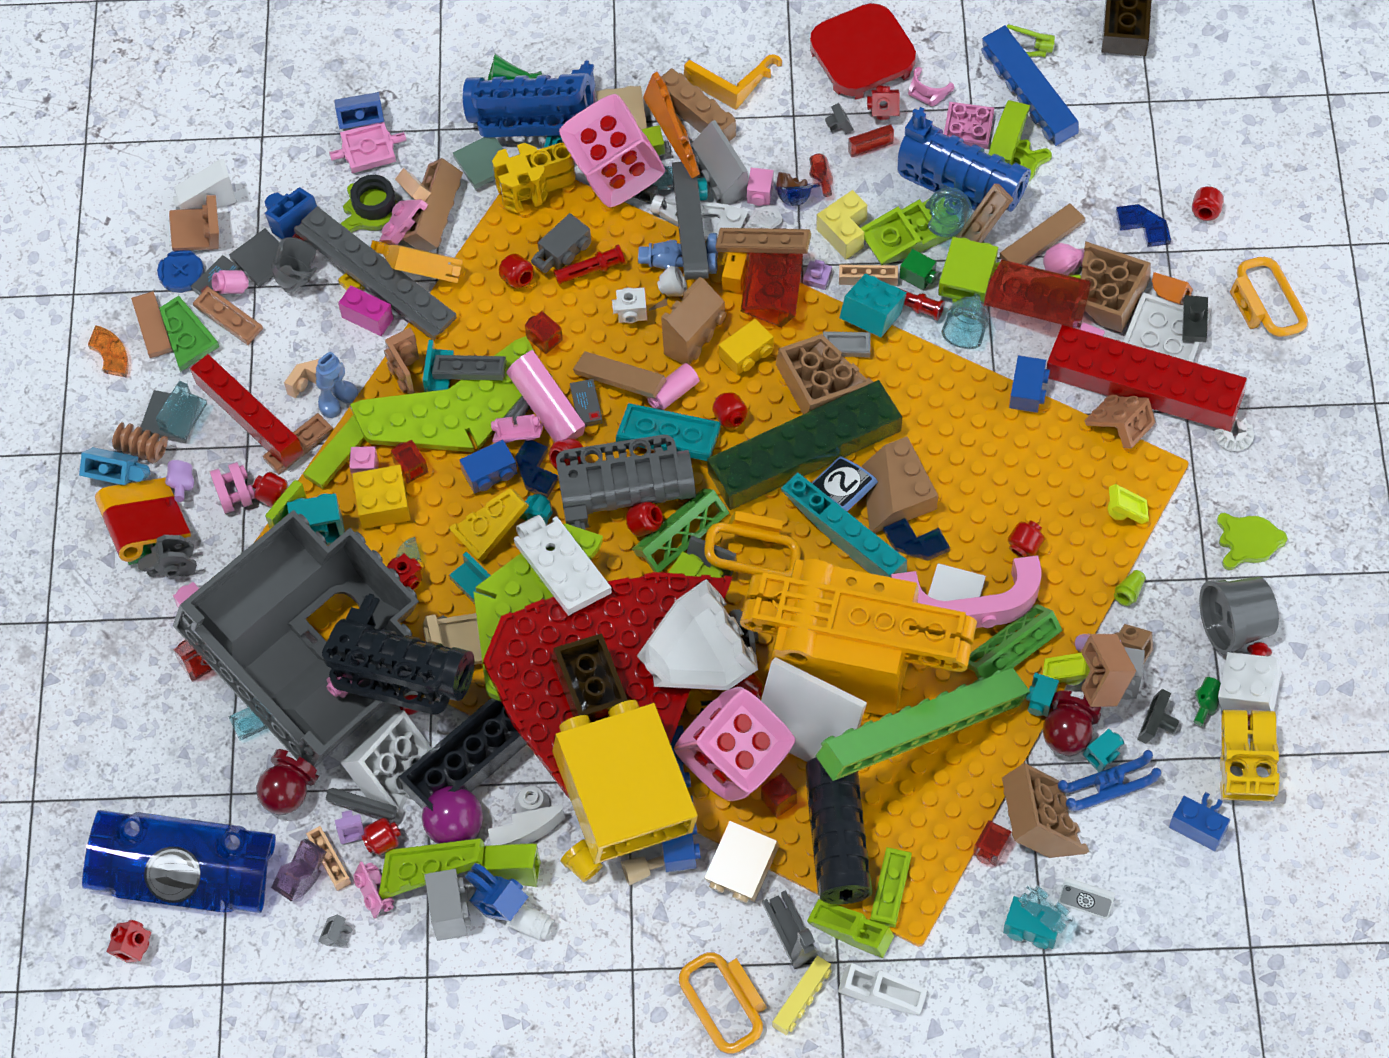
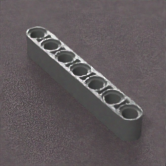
M672 162L684 279L695 280L699 277L707 279L709 278L697 176L691 178L682 162Z

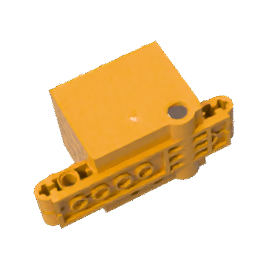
M796 559L791 578L765 572L762 575L756 574L751 577L740 625L751 631L776 636L771 662L776 657L867 702L864 712L885 716L888 713H892V715L897 713L908 662L955 672L967 670L977 621L973 617L966 615V612L918 603L919 587L917 582L835 567L828 562L818 559ZM849 579H853L856 581V584L849 586L846 582ZM876 585H882L884 589L882 591H876L874 587Z

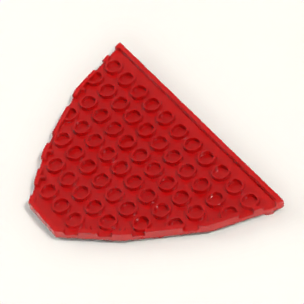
M652 572L641 577L631 579L627 577L607 581L611 586V594L569 616L554 596L546 600L541 599L526 605L524 609L501 616L483 659V665L512 725L568 798L567 789L552 751L556 733L561 732L559 726L564 721L573 718V715L551 660L553 648L602 633L627 700H636L639 708L655 704L671 745L691 688L655 687L653 675L647 670L645 664L637 655L678 598L707 579L725 600L733 577L724 576V578L711 577V575H701L700 577L686 576L682 573Z

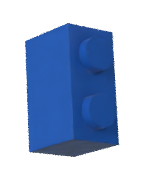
M379 92L334 100L339 130L384 122Z
M1018 355L1009 408L1038 413L1039 404H1044L1046 390H1042L1043 383L1048 384L1050 372L1049 369H1045V359Z
M504 440L498 441L459 460L462 473L474 494L479 491H486L492 485L500 481H507L515 474H518L516 461Z

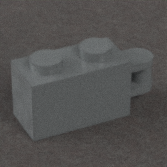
M569 213L538 242L539 252L534 255L531 263L543 273L548 272L553 266L559 270L565 265L571 264L580 251H584L589 247L591 243L590 228Z

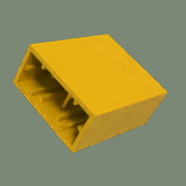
M636 700L624 701L609 709L608 714L610 717L591 723L587 715L576 716L564 721L559 726L561 732L556 733L552 752L594 864L693 832L698 815L654 703L639 708Z

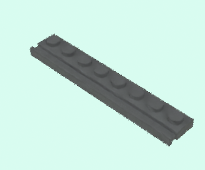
M318 206L301 221L298 227L294 228L298 236L311 244L316 250L379 299L389 303L393 310L432 340H435L436 336L439 333L441 334L457 318L455 312L402 271L393 269L384 257Z

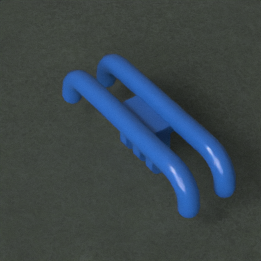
M1146 750L1143 755L1135 760L1069 783L1065 780H1060L1058 782V789L1062 793L1075 792L1095 785L1098 791L1097 794L1080 800L1068 798L1066 800L1067 809L1071 811L1083 810L1155 783L1162 773L1159 768L1152 769L1151 773L1140 779L1123 784L1124 774L1147 765L1153 758V752Z

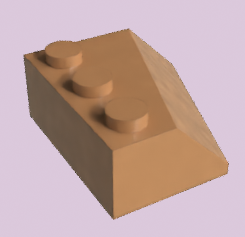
M1085 241L1078 305L1099 325L1122 333L1142 293H1144L1151 280V263Z
M701 277L687 289L682 302L676 301L672 305L673 310L671 314L665 313L661 317L664 355L682 364L687 363L690 365L693 359H698L702 346L705 342L708 343L712 339L714 329L718 324L721 325L726 318L724 300Z
M822 334L779 348L776 359V366L806 421L850 406L875 384L870 378L866 379L854 363L850 364L841 356L842 352Z
M908 437L884 445L862 465V468L873 475L878 481L866 493L869 530L873 533L880 532L937 509L938 494Z
M1026 763L1021 764L1002 777L1014 841L1048 858L1083 855L1089 852L1085 843L1081 844L1077 835L1080 832L1078 824L1072 821L1067 812V798L1065 793L1060 792L1058 789L1059 780Z

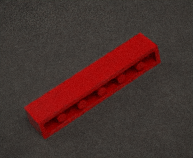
M209 354L190 367L195 383L285 468L304 453L299 438Z

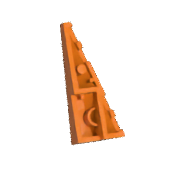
M655 72L650 78L643 99L690 177L694 178L700 175L686 128L675 113L666 83L659 73Z

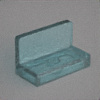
M179 380L156 417L159 429L185 440L205 409L207 400L191 394L188 384Z

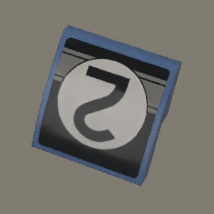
M841 456L812 482L814 486L846 511L854 506L878 483L877 479L865 469Z

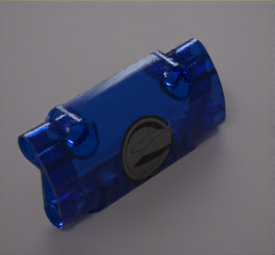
M98 810L92 824L86 848L82 888L110 892V895L113 897L223 913L234 910L261 913L265 901L268 860L274 853L276 836L274 833L249 831L237 825L142 812L128 814ZM131 821L138 824L139 831L131 827ZM230 835L236 836L240 841V845L234 844L230 839Z

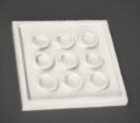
M776 657L771 662L761 699L795 737L796 741L789 753L806 762L816 757V754L822 747L821 743L830 736L838 737L850 728L858 729L867 702Z

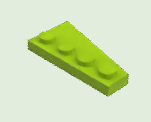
M480 838L392 849L386 852L379 889L380 897L386 899L426 885L425 874L456 869L457 874L471 870L475 863L482 866L485 843Z

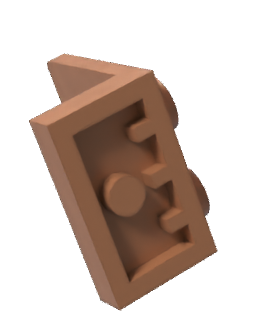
M206 195V205H202V209L169 211L173 251L219 249L216 195Z
M408 328L385 339L386 350H384V354L388 360L386 364L392 375L396 374L399 379L397 383L402 393L414 394L411 375L406 366H410L418 360L419 354L415 335L411 328Z
M1110 395L1085 419V424L1088 426L1117 427L1123 448H1132L1156 423L1149 398H1138L1137 396L1118 397L1117 395Z

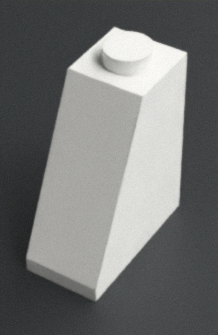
M224 158L174 186L177 195L173 196L176 210L202 209V205H206V195H216L217 208L237 202Z

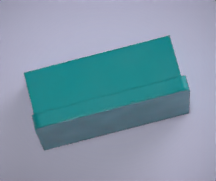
M428 340L423 373L424 392L450 388L451 379H433L432 370L436 355H454V350L435 349L434 340Z
M465 552L463 554L464 563L454 570L449 577L475 604L473 591L476 592L475 587L491 575L468 552Z

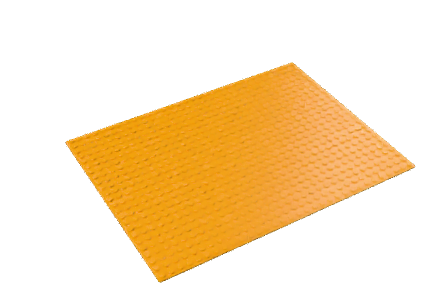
M575 180L569 186L548 192V196L541 206L534 207L531 198L521 201L524 211L518 213L504 209L502 193H499L454 257L463 260L462 265L450 263L451 265L461 267L459 276L446 274L457 277L458 283L439 279L430 291L431 295L455 312L457 317L441 334L439 333L434 340L435 349L454 350V355L494 356L515 340L527 336L535 354L546 370L552 375L553 380L574 410L570 383L589 380V378L576 375L573 370L584 351L664 375L665 378L683 365L664 355L661 320L665 313L671 314L673 310L672 305L676 301H682L678 296L669 297L666 306L649 311V308L668 297L660 292L657 284L660 281L659 276L666 269L654 266L649 267V264L638 263L639 247H649V243L654 245L655 243L676 240L680 244L678 226L626 202L609 208L599 199L591 186ZM569 213L590 228L591 243L586 250L580 251L572 263L567 266L595 257L596 252L611 250L618 244L621 247L626 262L624 265L617 264L607 268V271L597 270L560 285L557 283L554 275V270L558 269L554 266L548 272L543 273L532 264L533 278L528 285L522 288L510 286L499 276L501 261L510 254H519L531 263L534 255L539 252L538 242ZM718 252L717 274L708 273L709 278L704 280L724 300L726 318L721 325L718 324L716 326L712 339L708 343L705 342L702 346L698 359H693L690 364L699 377V383L664 410L718 421L712 411L714 401L720 394L728 392L739 395L748 409L747 417L740 426L726 428L721 425L710 462L690 458L696 494L703 488L714 490L729 511V514L719 522L729 523L735 511L782 520V530L779 534L792 537L798 543L801 552L800 560L818 559L828 562L835 567L869 573L820 531L781 491V488L797 473L812 483L840 456L862 468V465L884 445L908 437L938 494L937 509L874 534L907 559V572L916 571L919 585L926 595L929 594L936 567L939 563L986 576L981 596L1005 593L1014 586L1011 574L1013 559L1022 557L1009 549V535L1019 522L1028 523L1030 520L1036 522L1042 527L1040 532L1044 535L1045 540L1034 555L1038 556L1041 566V581L1034 605L1039 604L1053 610L1063 631L1013 669L1029 689L1032 686L1035 672L1043 675L1045 658L1081 653L1075 647L1076 637L1081 634H1096L1115 600V587L1129 575L1189 465L1188 461L1142 439L1132 448H1123L1118 428L1088 426L1085 424V419L1089 415L1046 395L1044 404H1039L1038 413L1011 409L1009 404L1013 380L893 325L882 337L872 334L839 318L843 302L750 259L741 292L724 290L722 288V274L728 252ZM678 267L684 276L683 267ZM695 279V280H685V281H686V284H687V289H688L697 279ZM644 288L647 320L634 323H619L618 314H613L612 300L617 299L616 290ZM756 319L774 337V349L768 357L761 358L750 370L743 371L737 376L720 359L719 344ZM409 322L404 330L411 328L413 331L419 359L406 367L411 375L414 393L424 392L423 373L428 340L432 339ZM823 332L870 333V357L844 358L850 364L854 363L866 379L870 378L875 383L874 386L850 406L806 421L776 366L779 348L820 334L823 335ZM386 356L352 403L365 399L407 394V392L402 393L399 388L397 375L390 373L386 364L388 362ZM451 379L450 388L459 382L460 379ZM593 380L603 423L585 427L583 435L576 440L583 447L616 442V434L628 403L652 408L647 400L648 397ZM350 407L307 468L353 416ZM530 408L525 415H535V413ZM544 426L539 438L529 441L525 439L513 440L512 442L505 443L516 461L518 474H515L507 481H500L492 485L486 491H479L475 494L462 473L459 460L494 444L495 432L479 450L470 432H468L467 435L474 447V452L370 444L365 440L360 447L376 448L379 460L378 468L401 465L410 521L362 529L354 482L350 472V459L324 489L306 479L304 474L300 476L298 481L303 484L307 499L318 497L321 494L336 493L345 532L351 528L354 532L360 533L370 550H375L380 554L386 567L393 558L399 557L403 553L410 559L415 558L422 567V570H420L422 581L413 590L419 602L412 614L401 625H406L412 632V636L426 642L422 625L426 616L436 615V618L444 615L448 618L476 613L475 604L449 577L454 570L464 563L463 554L468 552L492 575L521 553L515 545L514 538L519 536L516 526L525 522V520L519 518L483 561L478 560L449 529L450 526L462 522L470 513H476L485 507L487 502L509 488L515 490L524 501L534 494L545 496L551 502L553 510L547 525L553 523L552 518L556 516L562 524H566L558 470L553 467L549 459L550 448L555 442ZM636 447L633 452L638 456H642L647 452V449ZM626 449L627 457H630L629 449ZM618 451L613 452L614 458H619ZM602 453L603 461H605V453ZM589 454L586 456L585 461L595 463L599 457L595 454ZM1117 484L1146 499L1149 521L1140 524L1128 517L1124 520L1113 519L1107 510L1110 502L1109 487ZM865 494L847 512L869 529ZM675 499L655 504L662 512V523L690 499ZM714 502L708 506L707 517L713 518L720 512ZM631 506L617 508V510L608 512L607 510L593 512V514L587 515L589 528H586V530L603 536L602 545L591 561L606 581L627 577L631 579L654 572L645 558L636 556L632 550L646 536L638 537L628 529L626 515ZM694 518L690 522V533H695L699 530L701 519ZM268 523L255 542L270 530ZM724 532L716 534L715 545L736 553L737 562L780 571H787L790 567L791 550L786 545ZM706 533L700 539L705 540ZM675 534L672 537L671 548H678L682 544L683 534ZM658 549L651 555L657 565L664 559L665 549ZM678 557L675 560H673L668 566H666L661 572L668 573L674 565V563L676 562V560L678 559ZM733 572L731 576L733 578L725 597L726 605L724 608L728 614L735 609L743 611L753 575ZM849 579L846 583L849 586H854L856 581ZM876 585L874 589L876 591H882L884 587L882 585ZM335 594L306 620L327 642L337 622L341 619H346L351 607L359 609V606L349 596ZM1010 623L995 625L991 628H976L971 652ZM758 632L759 643L755 644L758 670L754 674L763 683L761 690L763 695L776 636ZM908 662L897 713L906 706H917L924 699H935L945 691L950 693L963 684L968 686L978 678L975 672L968 668L963 672H955ZM483 663L474 665L472 681L464 698L460 701L450 699L448 705L471 716L491 699L486 692ZM1065 682L1059 683L1057 692L1064 691L1068 684ZM691 688L686 708L683 710L678 726L683 725L685 732L698 717L697 714L701 711V708L705 709L708 706H701L700 701H713L726 690ZM1025 698L1018 707L859 770L860 797L863 807V823L866 833V849L868 851L872 895L860 902L836 905L862 913L866 919L870 920L886 847L911 852L912 856L896 927L889 926L894 935L918 947L923 946L1005 798L1002 777L1026 761L1043 730V724L1047 717L1043 715L1035 716L1029 713L1030 701ZM864 712L860 727L868 721L876 722L880 720L883 715ZM788 753L756 790L746 798L736 801H727L717 795L683 764L684 772L690 773L691 787L687 789L690 796H693L694 807L698 815L696 820L698 834L720 844L729 821L776 840L780 846L769 870L818 895L806 788V761Z

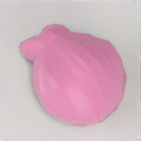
M1064 243L1053 245L1044 255L1043 264L1045 270L1053 277L1073 275L1080 266L1082 267L1084 248L1076 249Z

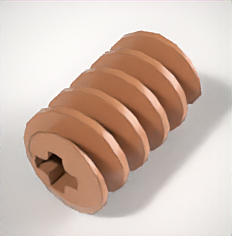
M124 422L118 425L112 439V446L115 450H122L125 454L138 456L141 460H147L152 464L163 457L168 443V437L162 436L159 440L158 433H154L151 436V431L145 430L142 434L141 427L138 426L134 430L133 424L129 423L125 427Z

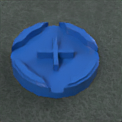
M190 250L172 251L167 254L164 260L161 259L158 264L157 273L159 281L165 289L171 292L183 293L192 290L191 286L204 274L202 260Z

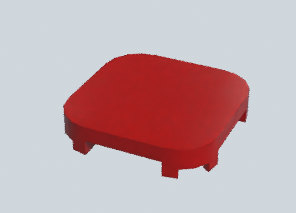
M874 3L861 5L821 22L811 32V55L817 58L833 83V90L838 95L842 93L846 96H855V100L864 98V92L899 77L904 81L910 77V73L915 67L916 51L914 45L893 13L883 5Z

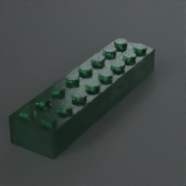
M877 380L707 458L708 474L729 510H732L784 486L797 473L802 476L808 475L833 463L840 456L844 458L900 432L902 429V415L880 380Z

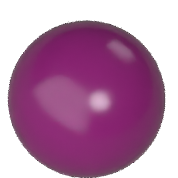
M448 786L435 791L428 798L433 804V811L425 806L423 807L422 825L428 837L436 844L472 840L480 832L483 824L482 806L477 797L469 790L460 789L451 792L449 790L454 786Z

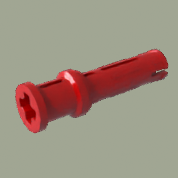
M618 244L611 250L596 252L595 257L559 270H554V275L557 283L560 285L597 270L607 271V268L617 264L624 265L626 262L621 247Z
M905 291L907 292L904 301L905 306L913 308V311L917 314H927L936 321L940 319L945 301L933 300L924 293L916 295Z

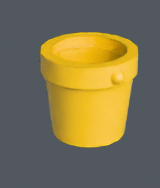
M585 839L572 846L560 860L565 868L571 870L583 882L591 879L603 866L601 862L594 864Z

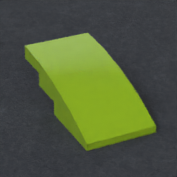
M940 192L924 202H921L919 199L903 209H900L898 206L864 225L861 229L864 231V240L879 263L886 265L905 259L912 249L923 252L954 237L964 225Z

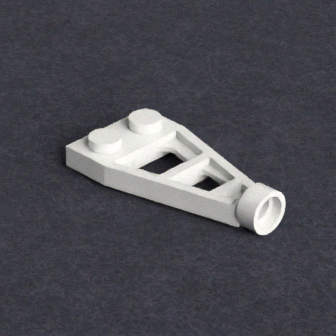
M655 195L650 211L678 226L675 199ZM700 202L702 215L709 214L720 217L715 231H708L703 228L705 241L710 233H717L718 237L720 228L744 227L748 218L747 210L728 204Z

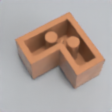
M1090 634L1081 651L1090 669L1081 689L1090 707L1117 706L1136 673L1135 666L1131 662L1117 634Z

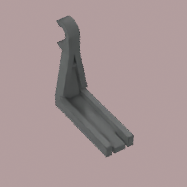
M785 890L781 892V897L787 907L786 909L779 895L769 899V902L767 899L763 900L762 905L793 968L796 969L814 961L818 954L812 944L815 943L812 933L808 928H804Z

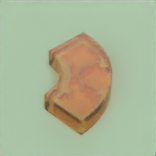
M95 325L88 347L98 352L103 358V372L127 377L129 361L123 343L108 329Z

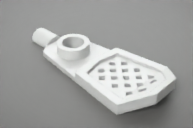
M770 205L755 209L744 228L772 229L782 222L781 213L777 207Z

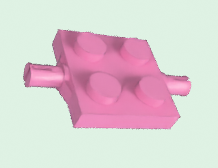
M384 122L374 123L340 132L342 149L331 151L329 154L331 161L345 157L350 165L351 172L356 173L396 162L393 144L406 141V136L404 132L391 135L387 131Z

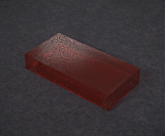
M889 124L848 138V152L850 156L855 157L893 144L894 129L892 125Z

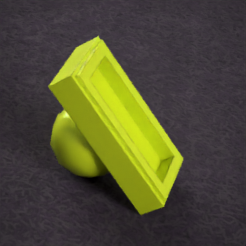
M1117 484L1109 487L1110 502L1107 510L1113 519L1124 520L1128 517L1140 524L1149 521L1146 499Z
M1082 653L1045 658L1043 675L1059 680V683L1065 682L1068 685L1076 686L1082 683L1090 672Z

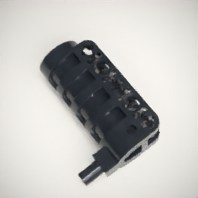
M370 593L365 596L359 609L351 607L346 619H341L337 622L322 650L324 663L327 667L331 668L329 677L335 689L432 715L442 713L450 699L460 701L464 698L470 687L475 665L472 651L457 647H445L443 644L434 641H421L418 637L398 635L396 632L387 629H375L376 623L373 613L380 599ZM363 679L371 680L370 685L367 687H359L358 683ZM415 691L418 693L414 699L408 700L404 698L408 692Z
M815 757L806 764V788L818 895H820V899L823 902L829 904L860 902L872 895V885L869 874L868 851L866 849L859 773L857 771L833 781L817 757Z

